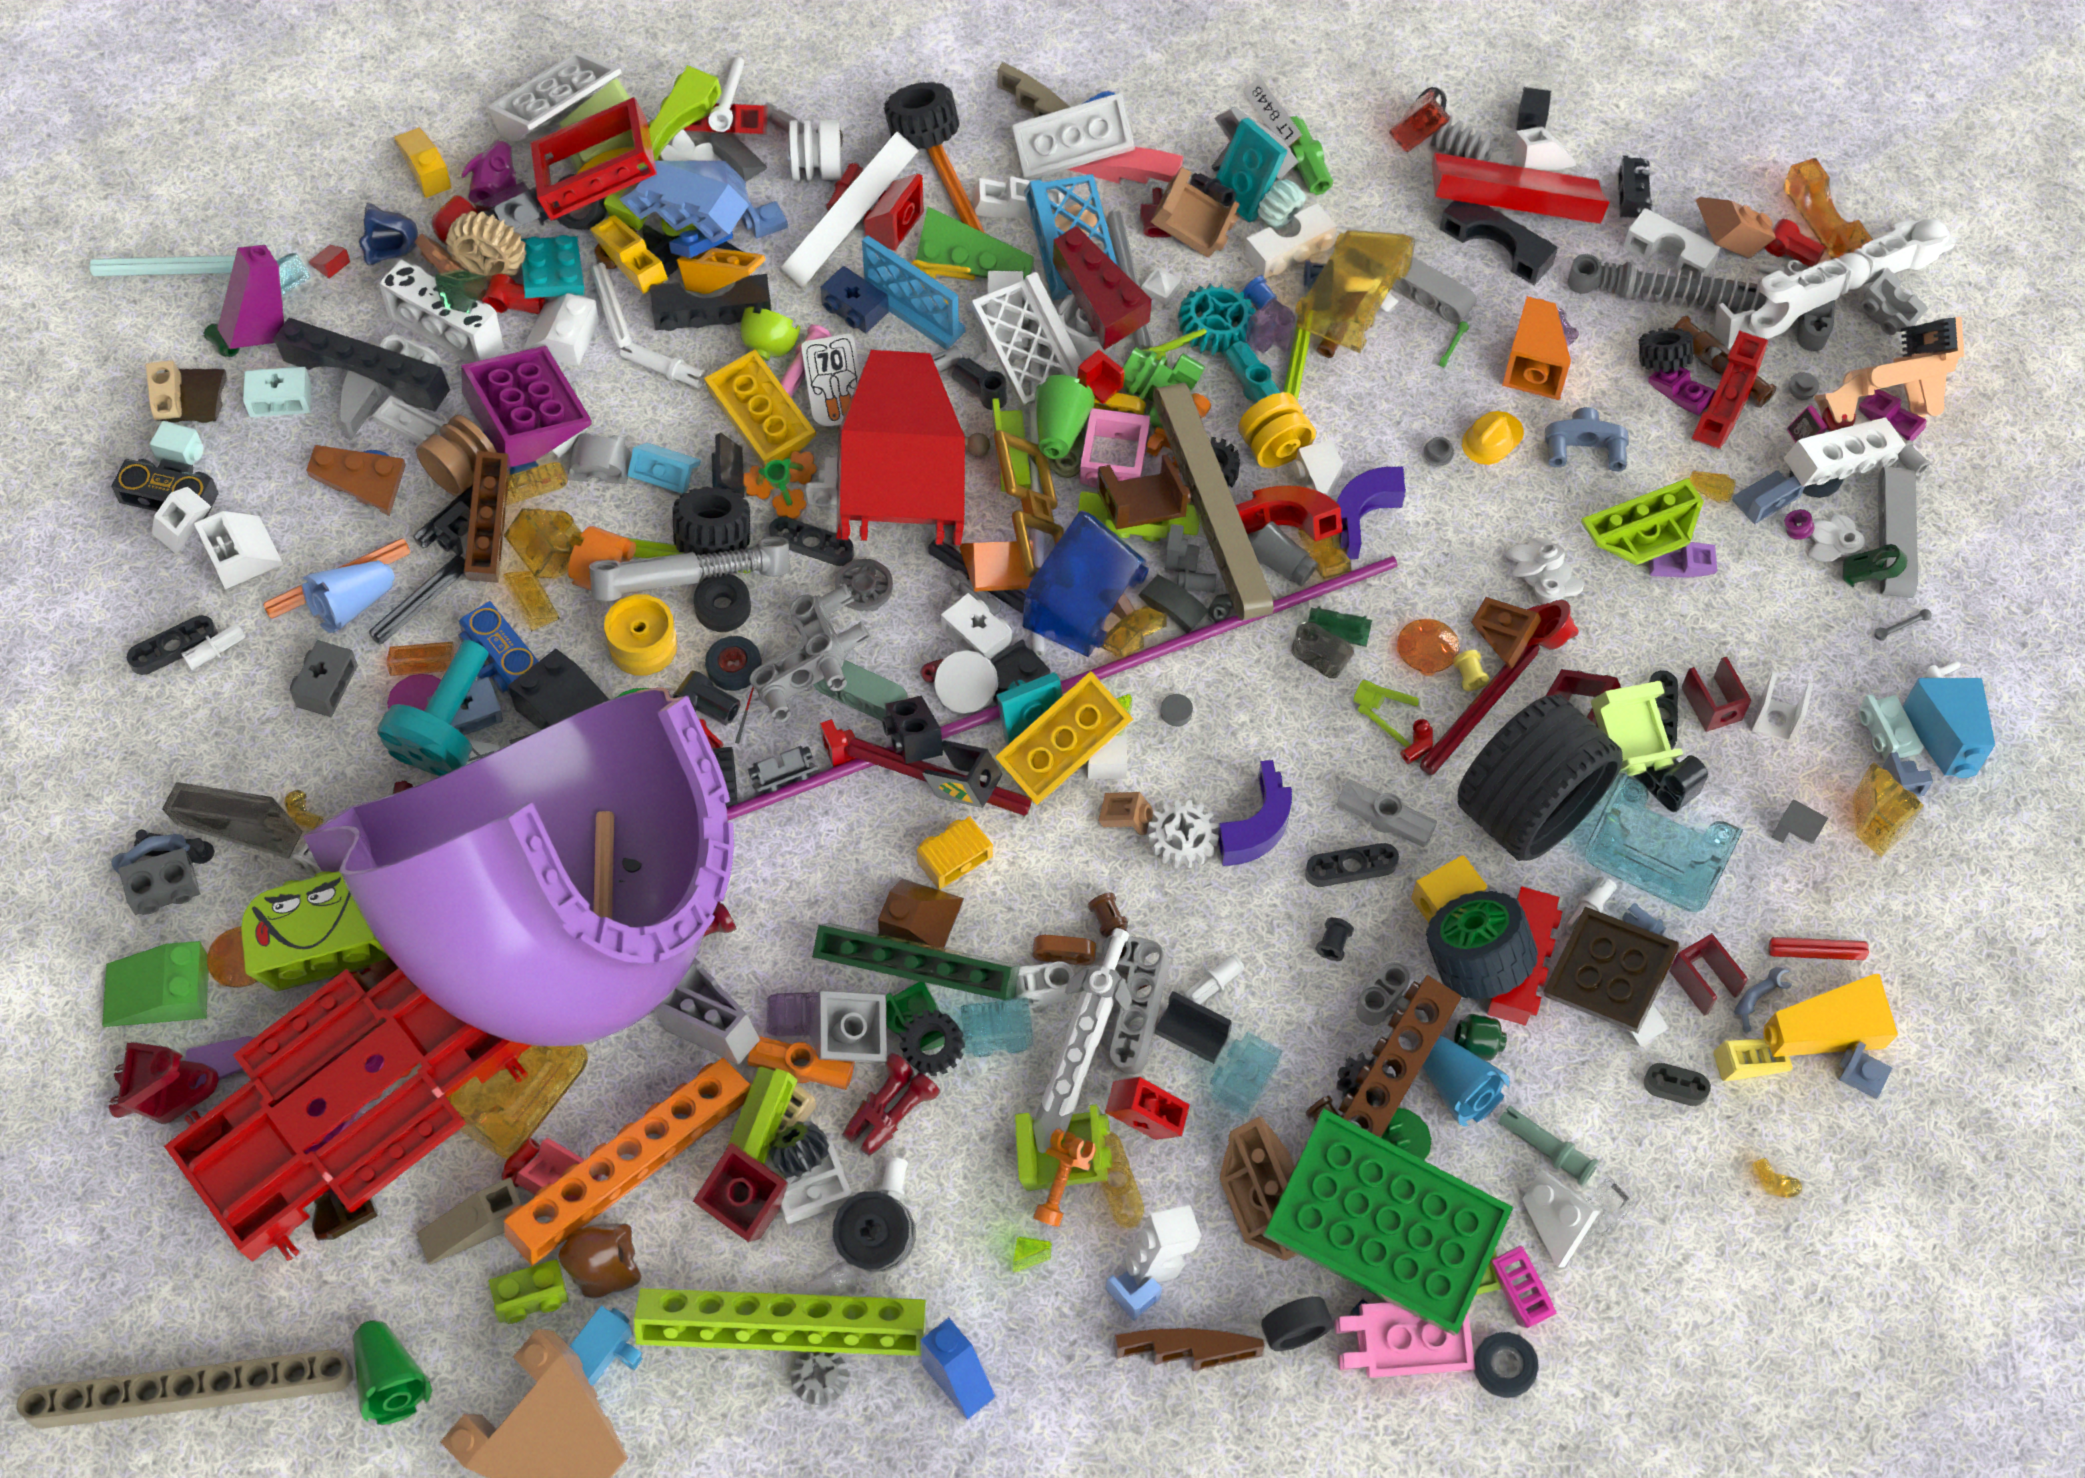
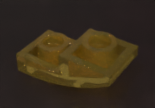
M1298 528L1299 537L1306 551L1310 553V557L1318 562L1316 570L1323 580L1352 571L1350 559L1339 547L1337 534L1315 542L1305 531Z
M1147 606L1137 609L1120 620L1106 633L1100 641V647L1118 657L1129 656L1132 652L1144 648V636H1150L1155 631L1167 627V615Z

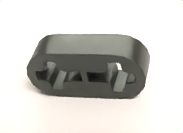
M1666 1063L1653 1064L1649 1067L1644 1077V1086L1650 1094L1689 1106L1701 1105L1705 1102L1711 1091V1084L1703 1074ZM1657 1074L1664 1075L1663 1080L1666 1082L1663 1086L1657 1085V1079H1655ZM1691 1083L1697 1084V1090H1699L1697 1095L1691 1094V1088H1689Z

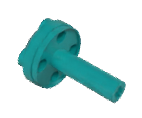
M471 640L462 641L424 711L407 705L395 704L384 714L377 726V734L393 758L439 777L467 764L473 749L472 744L461 732L451 726V723L489 655V652L483 646Z

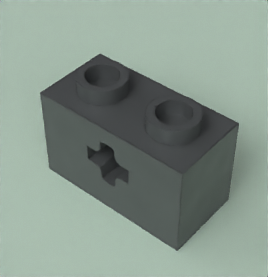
M317 640L313 649L306 653L304 666L299 675L293 678L290 685V693L296 707L332 717L358 664L351 649Z

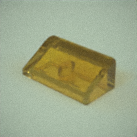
M534 571L508 572L503 574L505 585L531 632L560 619Z

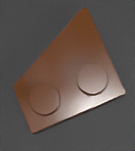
M1485 597L1471 623L1507 667L1512 669L1542 619L1536 612Z

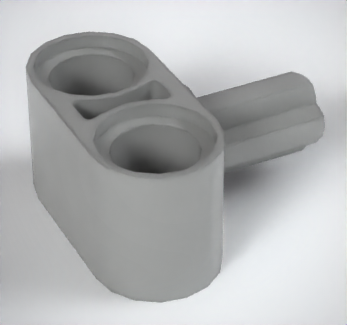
M1399 962L1386 964L1362 990L1356 1007L1357 1017L1362 1023L1371 1026L1378 1025L1387 1016L1394 1014L1398 1008L1402 1011L1408 1003L1404 996L1410 982V972L1405 965ZM1394 979L1400 983V986H1392L1386 980ZM1374 1002L1379 1005L1380 1009H1371L1366 1003ZM1415 1010L1416 1017L1420 1021L1425 1022L1427 1015L1421 1010Z

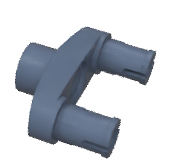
M1591 407L1579 408L1573 412L1571 420L1556 421L1545 428V442L1548 445L1550 466L1560 468L1566 465V446L1607 448L1610 470L1617 472L1626 469V447L1629 445L1628 431L1621 425L1600 421L1599 412Z

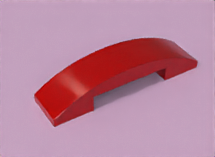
M1739 331L1728 355V365L1707 412L1703 411L1692 440L1717 449L1722 448L1751 392L1767 348V339Z

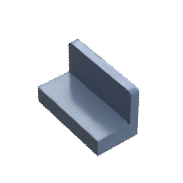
M1774 471L1735 494L1732 501L1755 525L1800 498L1805 486L1801 485L1795 475L1787 480L1780 471Z

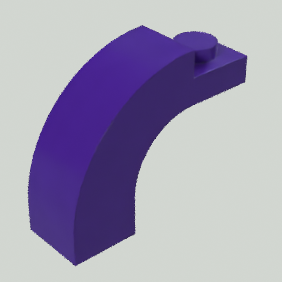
M1403 466L1380 467L1368 470L1353 478L1341 491L1336 503L1341 507L1342 533H1339L1340 548H1345L1346 559H1359L1362 544L1360 519L1366 513L1380 508H1402L1406 493Z
M1273 760L1260 761L1258 779L1263 800L1261 810L1246 820L1219 823L1218 844L1222 866L1244 864L1260 858L1274 848L1286 830L1292 804V787H1283L1281 772L1275 771Z

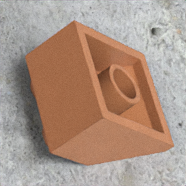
M1698 197L1695 200L1714 243L1746 258H1751L1776 238L1771 228L1773 226L1772 221L1763 212L1758 213L1747 205H1740L1731 200Z

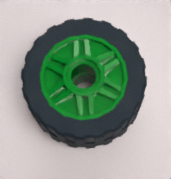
M1489 890L1461 895L1447 902L1444 907H1441L1428 923L1426 940L1443 985L1463 998H1493L1510 992L1511 989L1521 985L1531 975L1533 968L1537 964L1538 951L1524 909L1520 906L1519 901L1510 897L1509 894Z

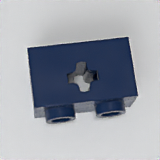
M844 265L820 286L821 301L826 311L831 314H837L851 328H858L865 334L889 313L888 295Z

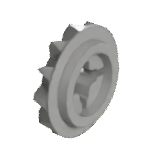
M806 1352L796 1358L791 1370V1384L794 1392L801 1400L812 1405H825L835 1401L842 1395L848 1383L847 1365L838 1353ZM814 1363L822 1371H830V1373L825 1375L826 1388H823L817 1379H809V1377L814 1375Z

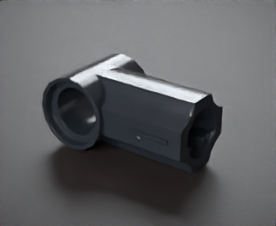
M963 357L956 363L952 371V379L981 398V403L986 409L992 410V399H999L1000 409L1006 405V378L1001 372L988 371L970 358L965 359Z
M694 670L689 672L672 695V698L688 695L695 712L699 711L725 726L729 723L731 724L741 706L739 699L714 687L709 678Z

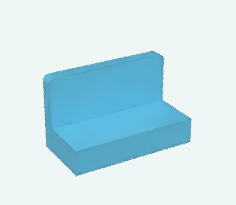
M644 443L633 447L627 476L683 494L688 490L692 469L700 466L701 459L650 443Z

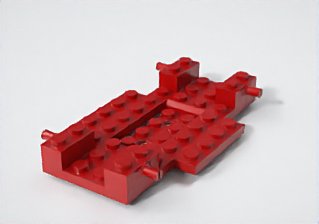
M400 968L368 992H365L348 969H345L232 1054L251 1080L203 1117L196 1110L190 1112L194 1120L187 1114L184 1120L188 1123L189 1127L164 1145V1147L239 1252L253 1262L270 1248L277 1246L286 1261L294 1259L290 1252L297 1256L299 1250L294 1246L289 1236L293 1230L311 1217L305 1209L306 1206L332 1188L347 1210L351 1213L467 1124L448 1100V1097L475 1076L483 1084L497 1072L507 1069L516 1083L523 1081L515 1070L517 1069L524 1079L528 1076V1072L517 1059L532 1045L509 1041L486 1033L453 1016L428 998L406 977ZM373 1055L382 1056L384 1058L383 1067L377 1072H368L366 1070L367 1060ZM419 1063L422 1065L416 1070L418 1072L416 1075L321 1148L306 1154L305 1151L313 1145L320 1144L329 1132L341 1123L350 1121L354 1113L370 1101L380 1098L385 1089L397 1080L407 1077L411 1070ZM315 1099H323L326 1102L325 1112L317 1117L310 1116L308 1113L309 1104Z

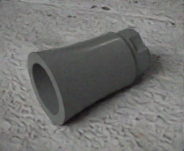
M1273 521L1269 522L1261 530L1251 544L1259 562L1278 572L1289 581L1293 580L1301 586L1309 580L1318 566V562L1310 557V553L1290 539Z

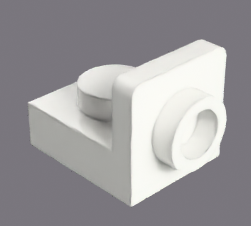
M838 457L825 458V470H819V483H806L808 504H815L820 507L837 504Z

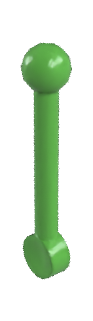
M1462 321L1458 324V332L1445 355L1442 356L1439 366L1445 368L1462 334L1469 330L1467 322Z

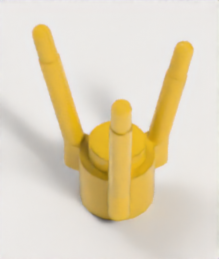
M913 260L911 263L935 280L937 275L971 281L975 280L974 275L966 274L971 271L969 267L927 263L920 260Z

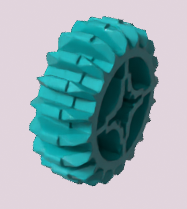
M1209 283L1205 289L1199 285L1196 291L1190 290L1187 297L1181 302L1177 315L1179 331L1183 332L1182 335L1184 336L1205 328L1207 333L1190 340V347L1199 346L1200 353L1207 350L1211 352L1212 357L1216 352H1220L1225 357V351L1232 344L1239 341L1248 343L1253 338L1257 325V318H1255L1256 309L1251 307L1250 299H1244L1243 292L1236 294L1234 287L1228 290L1223 287L1222 283L1218 287H1214ZM1201 312L1202 316L1197 318L1196 314ZM1237 321L1238 326L1233 328L1232 323Z

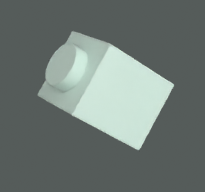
M162 421L149 444L158 462L164 458L193 465L195 461L201 458L203 453V444L195 429Z

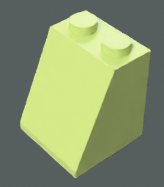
M618 78L609 82L560 121V129L630 99ZM632 129L570 156L575 170H580L588 161L604 152L619 148L635 147Z

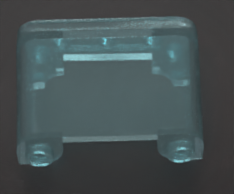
M1623 774L1602 810L1585 848L1587 861L1595 868L1685 911L1699 912L1703 910L1713 894L1743 829L1728 822L1716 821L1709 825L1704 835L1645 808L1649 796L1646 786L1639 780Z

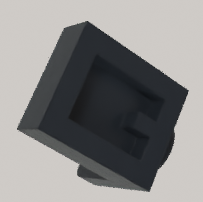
M459 501L434 523L438 545L446 552L451 550L460 556L464 551L459 536H463L468 532L470 520L469 507L463 502Z

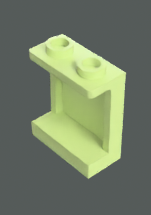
M1661 681L1605 691L1591 700L1599 729L1622 749L1623 761L1619 773L1627 772V776H1633L1645 772L1646 767L1654 766L1655 771L1666 769L1674 765V759L1683 755L1681 748L1671 750L1655 698L1664 693Z

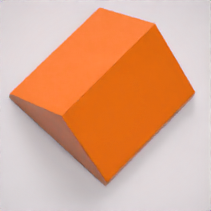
M1029 540L1033 554V540ZM1017 541L963 543L960 545L959 549L974 592L1034 588V579L1024 574Z

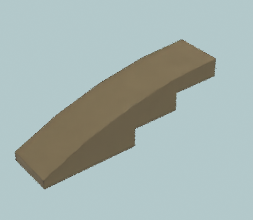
M1002 62L998 67L997 87L1015 95L1016 106L1033 113L1034 118L1070 108L1053 91L1028 74L1005 62Z

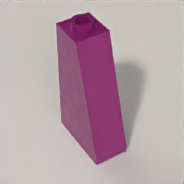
M266 245L238 247L217 329L230 349L275 343L274 337L284 325L279 265Z

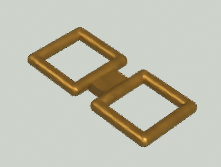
M998 430L994 433V441L1005 490L1008 495L1021 499L1023 512L1016 510L1012 513L1011 517L1024 574L1029 578L1072 591L1076 588V580L1064 528L1056 524L1053 518L1052 510L1057 508L1058 502L1048 458L1040 451L1038 444ZM1009 447L1035 456L1043 494L1017 485ZM1027 527L1053 535L1062 575L1035 566Z

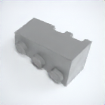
M694 958L689 970L677 987L654 1009L666 1031L737 1064L746 1057L760 1040L746 1012L718 985L715 978L707 973L696 958Z

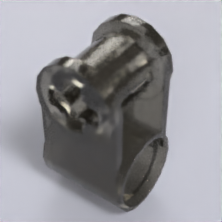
M1305 622L1298 626L1295 633L1296 639L1291 647L1292 654L1296 659L1331 679H1335L1340 675L1354 655V649L1349 642L1333 635L1313 622Z

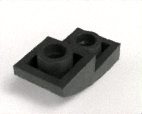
M1156 575L1138 594L1159 617L1166 613L1186 634L1210 611L1185 589L1160 575Z

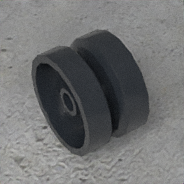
M865 1191L848 1198L838 1209L833 1221V1241L838 1253L849 1264L869 1272H887L900 1266L911 1254L916 1241V1224L910 1210L898 1199L879 1191ZM875 1226L881 1227V1231L875 1233L876 1239H873L870 1235L871 1229Z

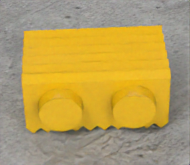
M968 816L965 820L958 819L950 823L945 832L940 833L939 836H930L924 839L916 850L917 863L925 871V874L936 888L941 890L992 858L993 844L971 816Z

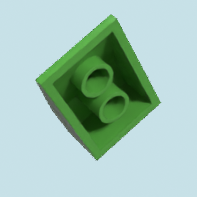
M200 941L163 944L107 963L102 1026L115 1027L207 1019L209 956Z

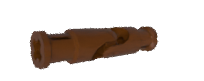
M1689 316L1682 317L1674 325V330L1680 328L1683 329V332L1689 331L1693 336V355L1723 376L1729 362L1728 355L1731 350L1708 331H1702L1695 326ZM1713 347L1722 351L1714 356L1713 359L1711 358ZM1757 375L1749 396L1756 401L1755 405L1762 407L1775 394L1777 386L1774 384L1769 385Z

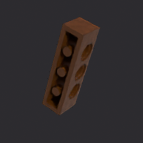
M477 451L464 568L467 580L499 583L511 467L509 455L506 453Z

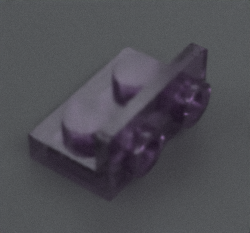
M1274 298L1250 317L1245 343L1249 344L1255 355L1259 352L1265 353L1272 344L1285 353L1289 350L1296 319L1295 315L1289 307L1282 305Z

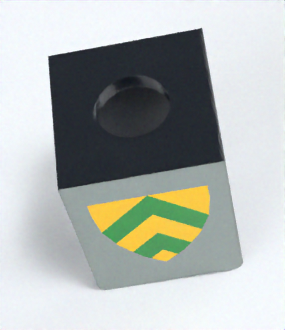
M943 740L942 747L955 769L969 772L967 777L925 769L923 776L936 797L983 808L1003 775L988 749ZM980 775L987 776L986 783L982 787L980 786Z

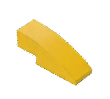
M613 215L590 228L591 233L611 260L643 294L650 290V285H659L668 280L662 261L646 248L644 239L618 217Z

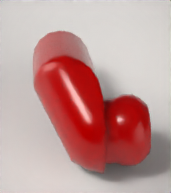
M1418 719L1413 723V744L1400 752L1402 759L1407 764L1413 763L1433 748V728L1426 719Z
M529 1137L506 1160L504 1171L501 1175L502 1181L511 1177L514 1187L520 1186L515 1183L517 1174L539 1152L540 1145L537 1141Z

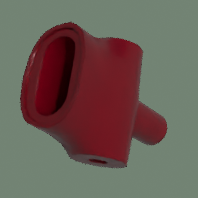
M1160 187L1152 189V204H1140V222L1143 224V232L1145 236L1151 238H1168L1172 236L1151 223L1163 196V189Z

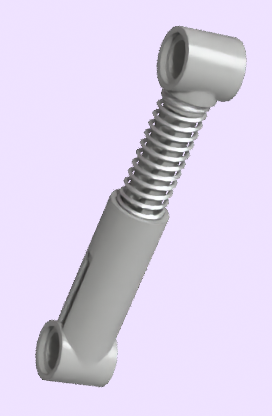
M774 536L760 539L758 545L750 549H740L739 551L735 549L734 552L730 550L729 552H718V554L714 552L712 555L708 553L707 556L705 554L696 556L694 552L626 562L614 560L596 561L589 565L592 598L600 601H610L618 599L626 593L695 584L699 582L701 576L704 579L706 575L709 578L711 575L716 577L717 574L721 577L722 573L727 575L729 572L732 575L733 572L736 574L738 571L743 573L744 570L748 573L749 569L752 572L759 570L760 574L765 576H782L790 572L789 542L786 538Z

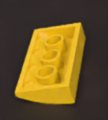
M755 349L704 378L708 392L762 467H765L772 460L784 461L786 458L791 459L792 452H800L817 435L814 428Z
M1090 671L997 754L995 758L1034 803L1039 805L1134 719L1097 676Z

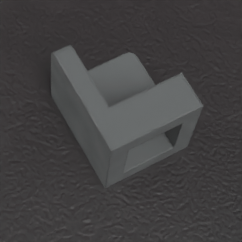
M1793 799L1778 823L1772 838L1784 843L1788 834L1792 833L1813 844L1828 817Z

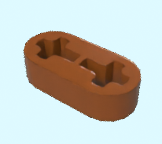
M1038 935L1034 938L1032 956L1042 962H1064L1087 966L1095 962L1097 945L1094 941L1086 938Z

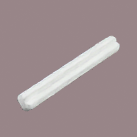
M603 263L593 265L590 271L614 342L619 348L629 346L632 340L608 270Z

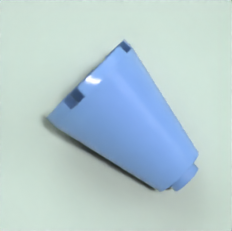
M378 560L310 573L303 577L307 582L302 584V590L312 615L316 616L319 614L325 621L319 625L328 633H334L392 589V581L395 580V576L388 564H383Z

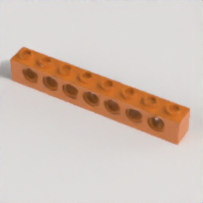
M724 1057L714 1064L708 1063L699 1071L697 1077L688 1084L686 1082L681 1083L673 1090L671 1096L661 1104L657 1102L650 1106L644 1116L634 1124L630 1122L622 1127L617 1137L609 1143L599 1144L591 1152L590 1157L580 1164L575 1163L567 1168L562 1178L554 1184H547L540 1188L535 1194L534 1199L524 1206L519 1205L513 1208L504 1220L506 1239L533 1266L566 1241L573 1232L583 1228L742 1107L749 1093L750 1084ZM711 1094L714 1098L705 1099L701 1095ZM677 1114H685L688 1117L685 1119H678L674 1116ZM650 1134H658L662 1137L659 1139H650L647 1136ZM624 1154H631L634 1156V1158L630 1160H624L620 1158V1156ZM600 1174L605 1175L608 1178L602 1181H598L593 1179L592 1177ZM570 1195L578 1196L580 1199L574 1202H570L565 1200L564 1198ZM542 1216H547L552 1219L547 1223H540L536 1221V1219Z

